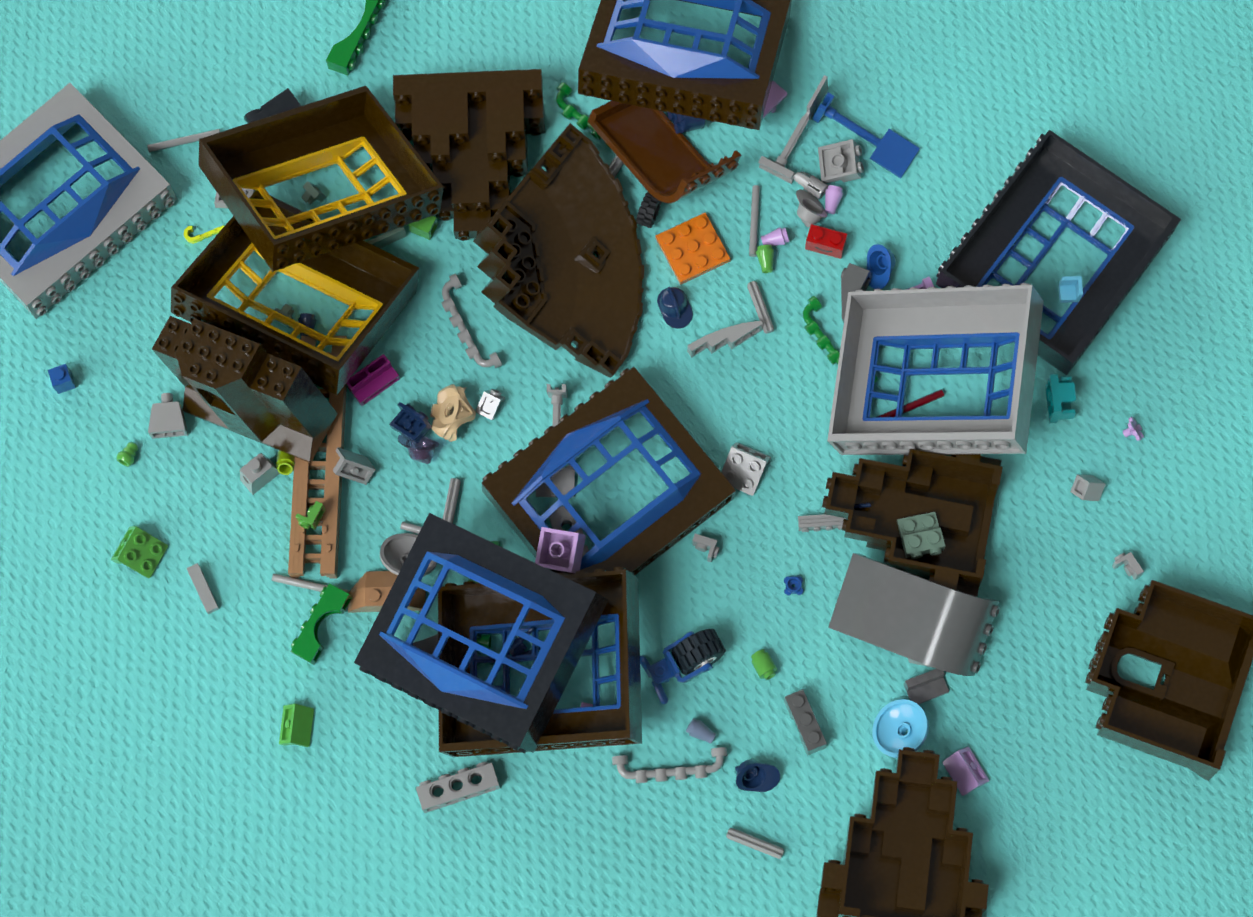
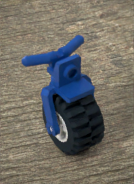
M705 629L695 634L691 631L664 648V659L650 665L645 656H640V664L648 677L652 678V685L660 702L667 704L668 698L661 683H667L673 677H676L678 682L681 683L690 681L698 675L713 668L712 664L724 655L726 649L715 629ZM677 665L679 666V668H680L682 674H688V675L682 678V676H681V674H680V671H679Z

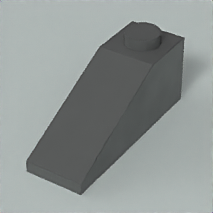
M849 263L847 268H844L841 274L843 323L848 292H855L856 290L866 291L872 280L869 270Z

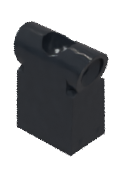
M287 88L262 105L260 109H255L245 114L244 120L250 123L300 107L301 105L289 88Z

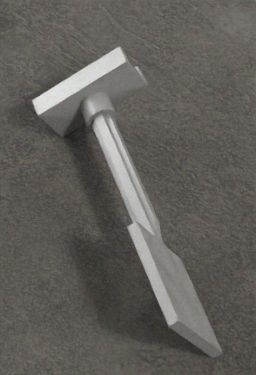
M824 75L807 105L806 114L799 121L781 155L777 157L775 162L761 156L758 161L760 164L759 168L792 184L795 173L785 168L788 162L787 159L828 90L827 76Z
M547 384V394L551 398V404L553 405V427L560 423L563 398H568L566 384H562V390H559V388L552 390L551 384ZM570 464L550 479L563 495L567 494L575 486V470ZM545 483L536 490V497H556Z

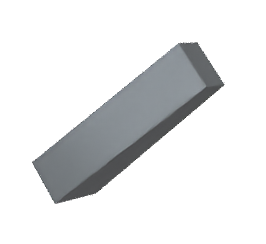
M198 563L186 568L206 612L210 614L219 610Z

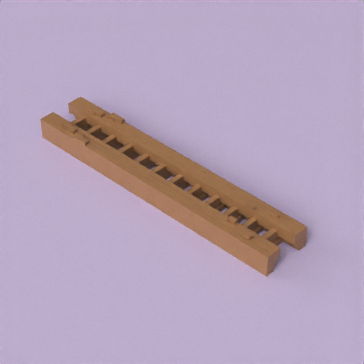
M301 336L302 341L316 347V339L310 336ZM334 336L335 338L347 339V336ZM332 345V352L326 353L337 358L345 346ZM346 384L337 395L325 389H319L325 398H329V403L337 412L327 432V443H321L317 451L326 452V461H312L309 463L294 457L288 574L292 578L304 576L305 563H320L321 576L337 579L342 477L335 475L333 469L340 459L335 450L337 447L344 449ZM310 470H325V480L309 479ZM309 490H324V498H308ZM318 501L326 509L318 526H322V535H306V529L298 525L299 522L296 519V515L300 514L308 517V508ZM306 545H321V554H305Z

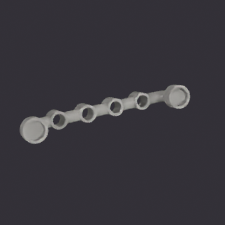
M456 273L449 276L450 280L442 288L444 301L441 304L446 312L450 311L452 317L449 319L454 328L458 327L460 332L457 335L461 343L466 342L468 348L465 351L469 359L474 358L475 362L481 367L495 366V368L502 366L496 352L489 355L491 359H482L449 294L452 287L457 290L462 285Z
M727 748L711 749V756L716 757V761L712 765L627 771L624 766L628 764L627 755L613 756L612 765H617V770L622 777L636 779V783H647V778H655L656 782L668 781L667 777L675 776L676 780H686L687 775L694 774L696 779L707 778V773L716 772L721 768L724 757L727 756Z

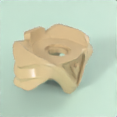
M454 384L438 392L437 404H433L430 414L434 418L431 425L432 430L438 436L450 442L457 440V429L459 426L473 421L476 416L475 410L465 396V389L467 387L462 388Z

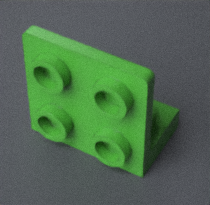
M130 526L111 560L117 564H124L144 577L150 578L168 545L137 526Z

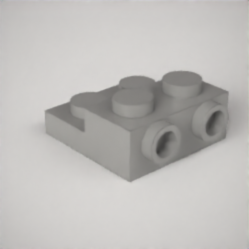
M853 139L818 147L821 181L825 184L838 180L848 182L861 178V173L864 172L863 164L859 162L862 149Z

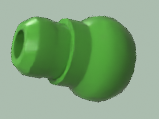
M129 442L117 454V461L124 466H131L134 463L138 445Z

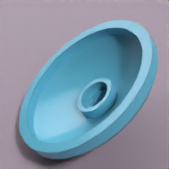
M901 699L887 704L880 710L873 724V740L877 748L885 755L897 758L899 749L903 750V747L914 748L917 751L924 743L928 734V717L923 708L911 700Z

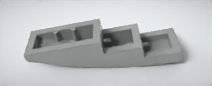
M760 320L720 329L687 345V352L691 358L706 348L712 354L726 344L732 350L762 331L763 323Z

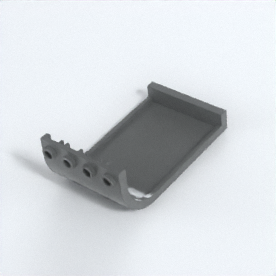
M853 553L828 628L939 670L962 676H974L980 669L981 662L979 661L981 655H984L986 652V640L992 634L994 628L992 623L994 617L996 618L999 614L1000 606L998 605L1000 601L966 594L872 560L865 555Z

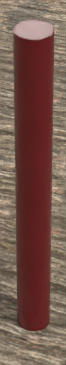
M942 389L905 404L903 414L944 397ZM896 409L877 417H895Z

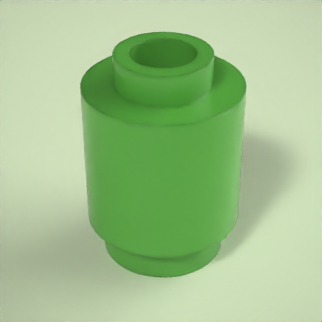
M762 649L751 656V663L760 679L765 678V680H769L776 675L777 667L768 652Z

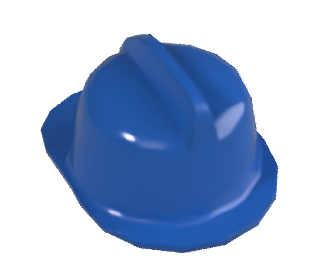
M880 244L870 247L867 253L866 270H869L872 275L869 285L873 289H883L888 284L891 271L896 266L894 254L890 249Z

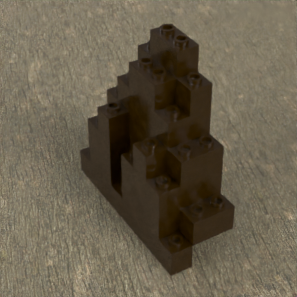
M542 70L393 75L395 124L408 141L413 140L414 149L443 185L441 210L436 215L437 219L448 221L454 218L455 239L465 241L469 240V238H476L509 197L510 175L521 177L528 174L527 134L537 136L546 133Z
M909 449L908 455L904 454L902 466L860 458L859 464H854L852 475L833 472L832 478L828 477L826 489H829L828 496H824L822 507L826 508V515L846 518L843 520L842 531H845V538L866 541V547L886 551L884 564L951 589L978 596V590L985 570L986 559L984 557L994 500L1001 480L1002 460L983 457L981 454H951V456H945ZM871 503V507L854 509L855 504ZM935 512L945 543L944 551L933 556L925 554L919 559L905 558L897 519Z
M903 747V750L899 749L896 773H892V770L885 768L875 772L869 818H866V815L863 814L850 816L843 865L838 860H828V862L823 864L816 917H982L987 908L989 884H984L983 880L972 879L971 882H968L973 833L968 832L966 828H956V830H953L958 781H953L951 777L937 779L940 755L935 754V751L923 750V752H916L914 748Z

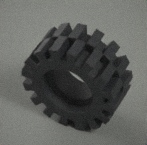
M649 192L645 194L641 202L636 223L652 228L662 202L653 197Z

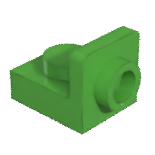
M316 501L308 509V517L297 514L298 525L305 529L313 528L316 530L326 510L324 505Z

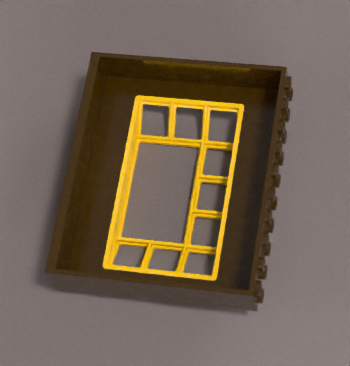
M367 86L199 139L200 169L272 272L390 230L401 228L407 224L418 222L427 217L435 216L441 210L443 185ZM364 147L372 159L352 173L344 160L359 148ZM338 164L358 191V194L286 218L265 187ZM374 165H378L385 177L365 191L357 178ZM388 183H391L399 193L376 202L371 199L373 194ZM242 188L258 190L265 200L249 199ZM362 200L367 203L365 206L347 211L344 207ZM255 207L270 208L277 218L261 217ZM338 209L341 213L324 220H320L318 215ZM309 218L314 221L312 224L295 230L291 226V224ZM268 225L284 227L287 232L275 236Z
M258 190L249 197V199L265 200ZM271 196L286 218L303 212ZM255 207L261 217L277 218L272 209ZM233 216L171 287V313L192 323L193 319H197L259 343L268 354L302 367L314 384L337 395L416 294L420 268L362 240L318 257L307 259L301 263L290 265L284 269L273 272L270 270L261 279L244 263L253 251L259 256L261 254ZM309 218L291 224V226L295 230L312 224L314 221ZM268 225L275 236L287 232L284 227ZM239 268L257 284L248 297L229 281ZM277 272H281L349 305V307L325 336L254 301V299ZM223 286H226L242 302L238 309L215 298ZM251 307L268 315L265 321H261L244 311ZM356 309L374 310L366 321L348 319ZM274 320H278L294 328L291 334H288L270 324ZM341 327L359 328L352 339L334 337ZM300 333H304L320 341V344L314 347L296 337ZM327 345L345 346L337 358L323 351Z

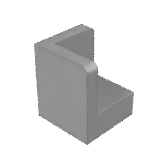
M1077 474L1070 492L1082 500L1099 501L1106 484L1092 475Z

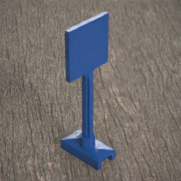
M828 92L812 120L819 123L826 116L876 146L870 159L901 179L920 148L888 129L882 139L877 138L830 106L834 95Z

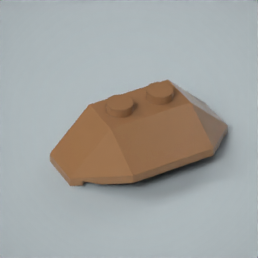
M390 571L366 572L348 592L352 596L348 605V613L380 612L398 575ZM418 587L407 609L421 611L426 602V591Z

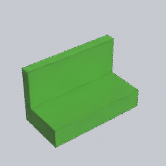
M299 704L283 706L279 738L280 745L295 744L310 747L314 708Z

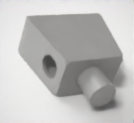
M171 393L161 394V403L152 404L148 429L152 439L188 436L183 408L179 402H173V394Z
M260 453L240 469V480L250 493L254 495L280 473L270 458Z

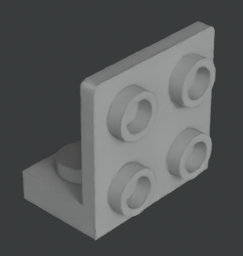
M736 442L730 449L721 473L735 489L753 496L764 468L769 464L771 457Z

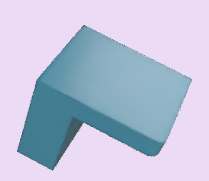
M1065 276L1061 278L1058 284L1060 303L1080 301L1083 295L1082 276Z

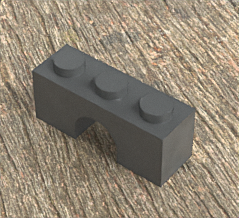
M802 689L785 696L784 703L791 719L794 720L797 726L800 740L807 756L825 749L827 743L804 690Z

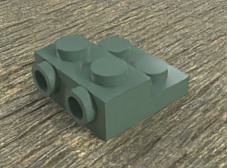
M935 512L897 519L905 558L919 559L925 554L933 556L944 551L945 543Z

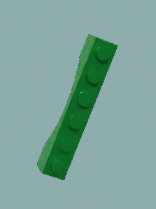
M366 0L365 11L358 26L349 36L333 45L326 59L328 69L347 76L351 70H354L357 56L361 55L364 48L363 44L365 40L369 39L370 29L373 24H376L380 9L384 8L386 0Z

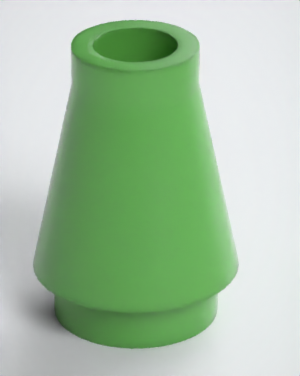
M772 245L758 246L756 255L762 273L773 272L774 249H772Z

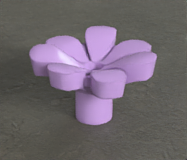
M1131 416L1128 419L1129 428L1123 430V434L1125 437L1133 435L1137 441L1144 438L1141 432L1142 428L1140 424L1137 425L1136 420Z

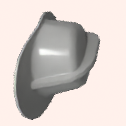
M799 189L796 191L799 201L797 215L807 227H810L811 224H817L822 217H827V213L815 196L805 190Z

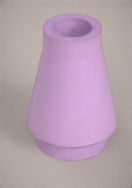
M829 185L828 189L825 190L826 213H836V209L843 196V189L841 187Z
M779 227L761 236L763 245L777 246L785 245V243L789 242L786 227L782 229Z

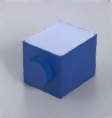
M66 364L48 370L52 386L58 394L76 388L72 373Z

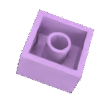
M541 527L535 563L544 568L571 573L580 571L586 535Z

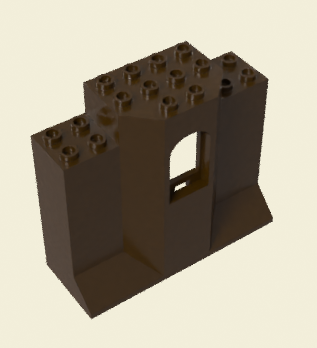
M170 316L152 347L153 352L185 386L183 411L185 413L309 463L312 462L337 415V412L302 367L268 354L259 343L200 320L193 319L190 324Z
M1151 580L1149 585L1145 584L1138 598V601H1141V603L1139 602L1134 613L1116 608L1114 613L1110 612L1103 627L1106 630L1103 631V634L1096 643L1094 649L1096 654H1094L1088 667L1090 672L1087 674L1085 683H1087L1086 690L1107 697L1101 709L1104 710V713L1101 714L1096 723L1097 735L1189 768L1203 779L1209 781L1221 768L1226 753L1224 747L1253 660V615ZM1126 654H1131L1161 665L1154 689L1121 678L1117 672L1120 658ZM1164 674L1166 676L1163 685H1161L1160 682Z

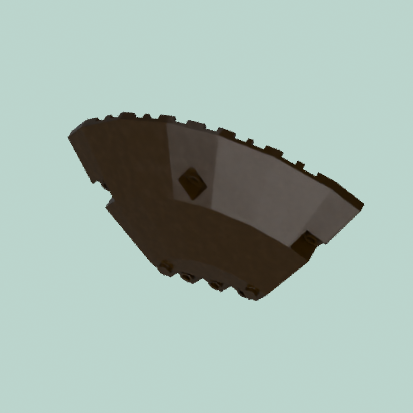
M570 123L473 240L475 244L487 253L477 267L491 278L481 293L495 303L493 306L495 309L519 327L555 350L562 346L575 357L574 360L611 378L629 355L633 343L632 339L637 331L639 318L643 313V303L641 300L644 290L642 288L644 265H642L640 256L642 251L640 239H637V223L634 216L630 214L628 209L629 203L624 199L622 194L623 188L619 179H615L610 172L609 165L603 162L599 156L600 152L593 142Z

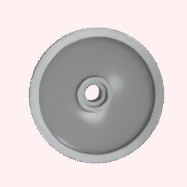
M409 533L390 536L382 543L380 559L390 572L395 575L399 574L418 535ZM431 560L424 576L430 574L435 569L437 562Z

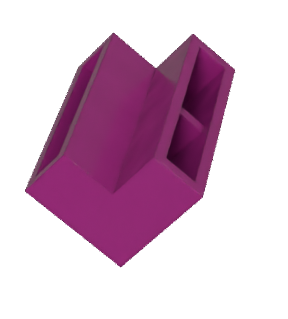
M383 354L350 377L346 385L359 404L364 406L400 380V377L392 367L391 362Z

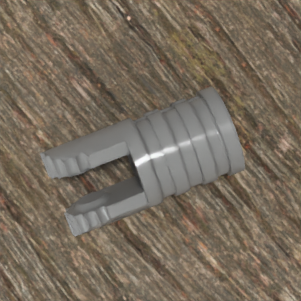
M804 171L797 172L794 175L795 181L803 186L804 190L818 199H821L825 194V190L828 189V185L814 175L811 176Z

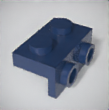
M399 402L397 405L401 411L389 425L395 431L418 444L432 427L428 422L429 418L421 411L419 413L416 412L410 404L404 405Z

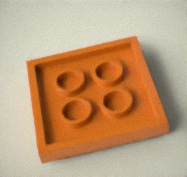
M706 213L655 236L680 285L731 260Z

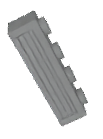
M826 514L798 516V528L802 532H809V530L817 532L821 531V529L830 531L835 528L842 530L843 520L846 518Z

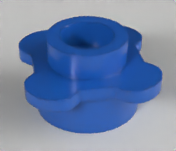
M785 577L784 583L786 588L784 593L788 596L791 594L801 595L803 593L802 577Z

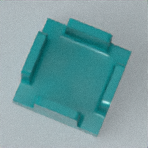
M1058 374L1050 375L1045 386L1049 423H1057L1058 420L1074 419L1076 410L1071 409V402L1076 401V392L1072 377H1058Z

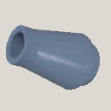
M693 718L686 729L689 736L710 744L716 736V733L700 719Z

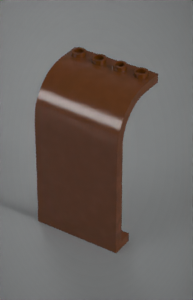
M610 101L593 109L587 121L653 197L664 203H674L731 173L739 165L738 161L742 156L736 150L732 157L728 158L725 156L724 159L721 158L717 165L709 164L682 133L677 134L675 132L674 124L662 111Z

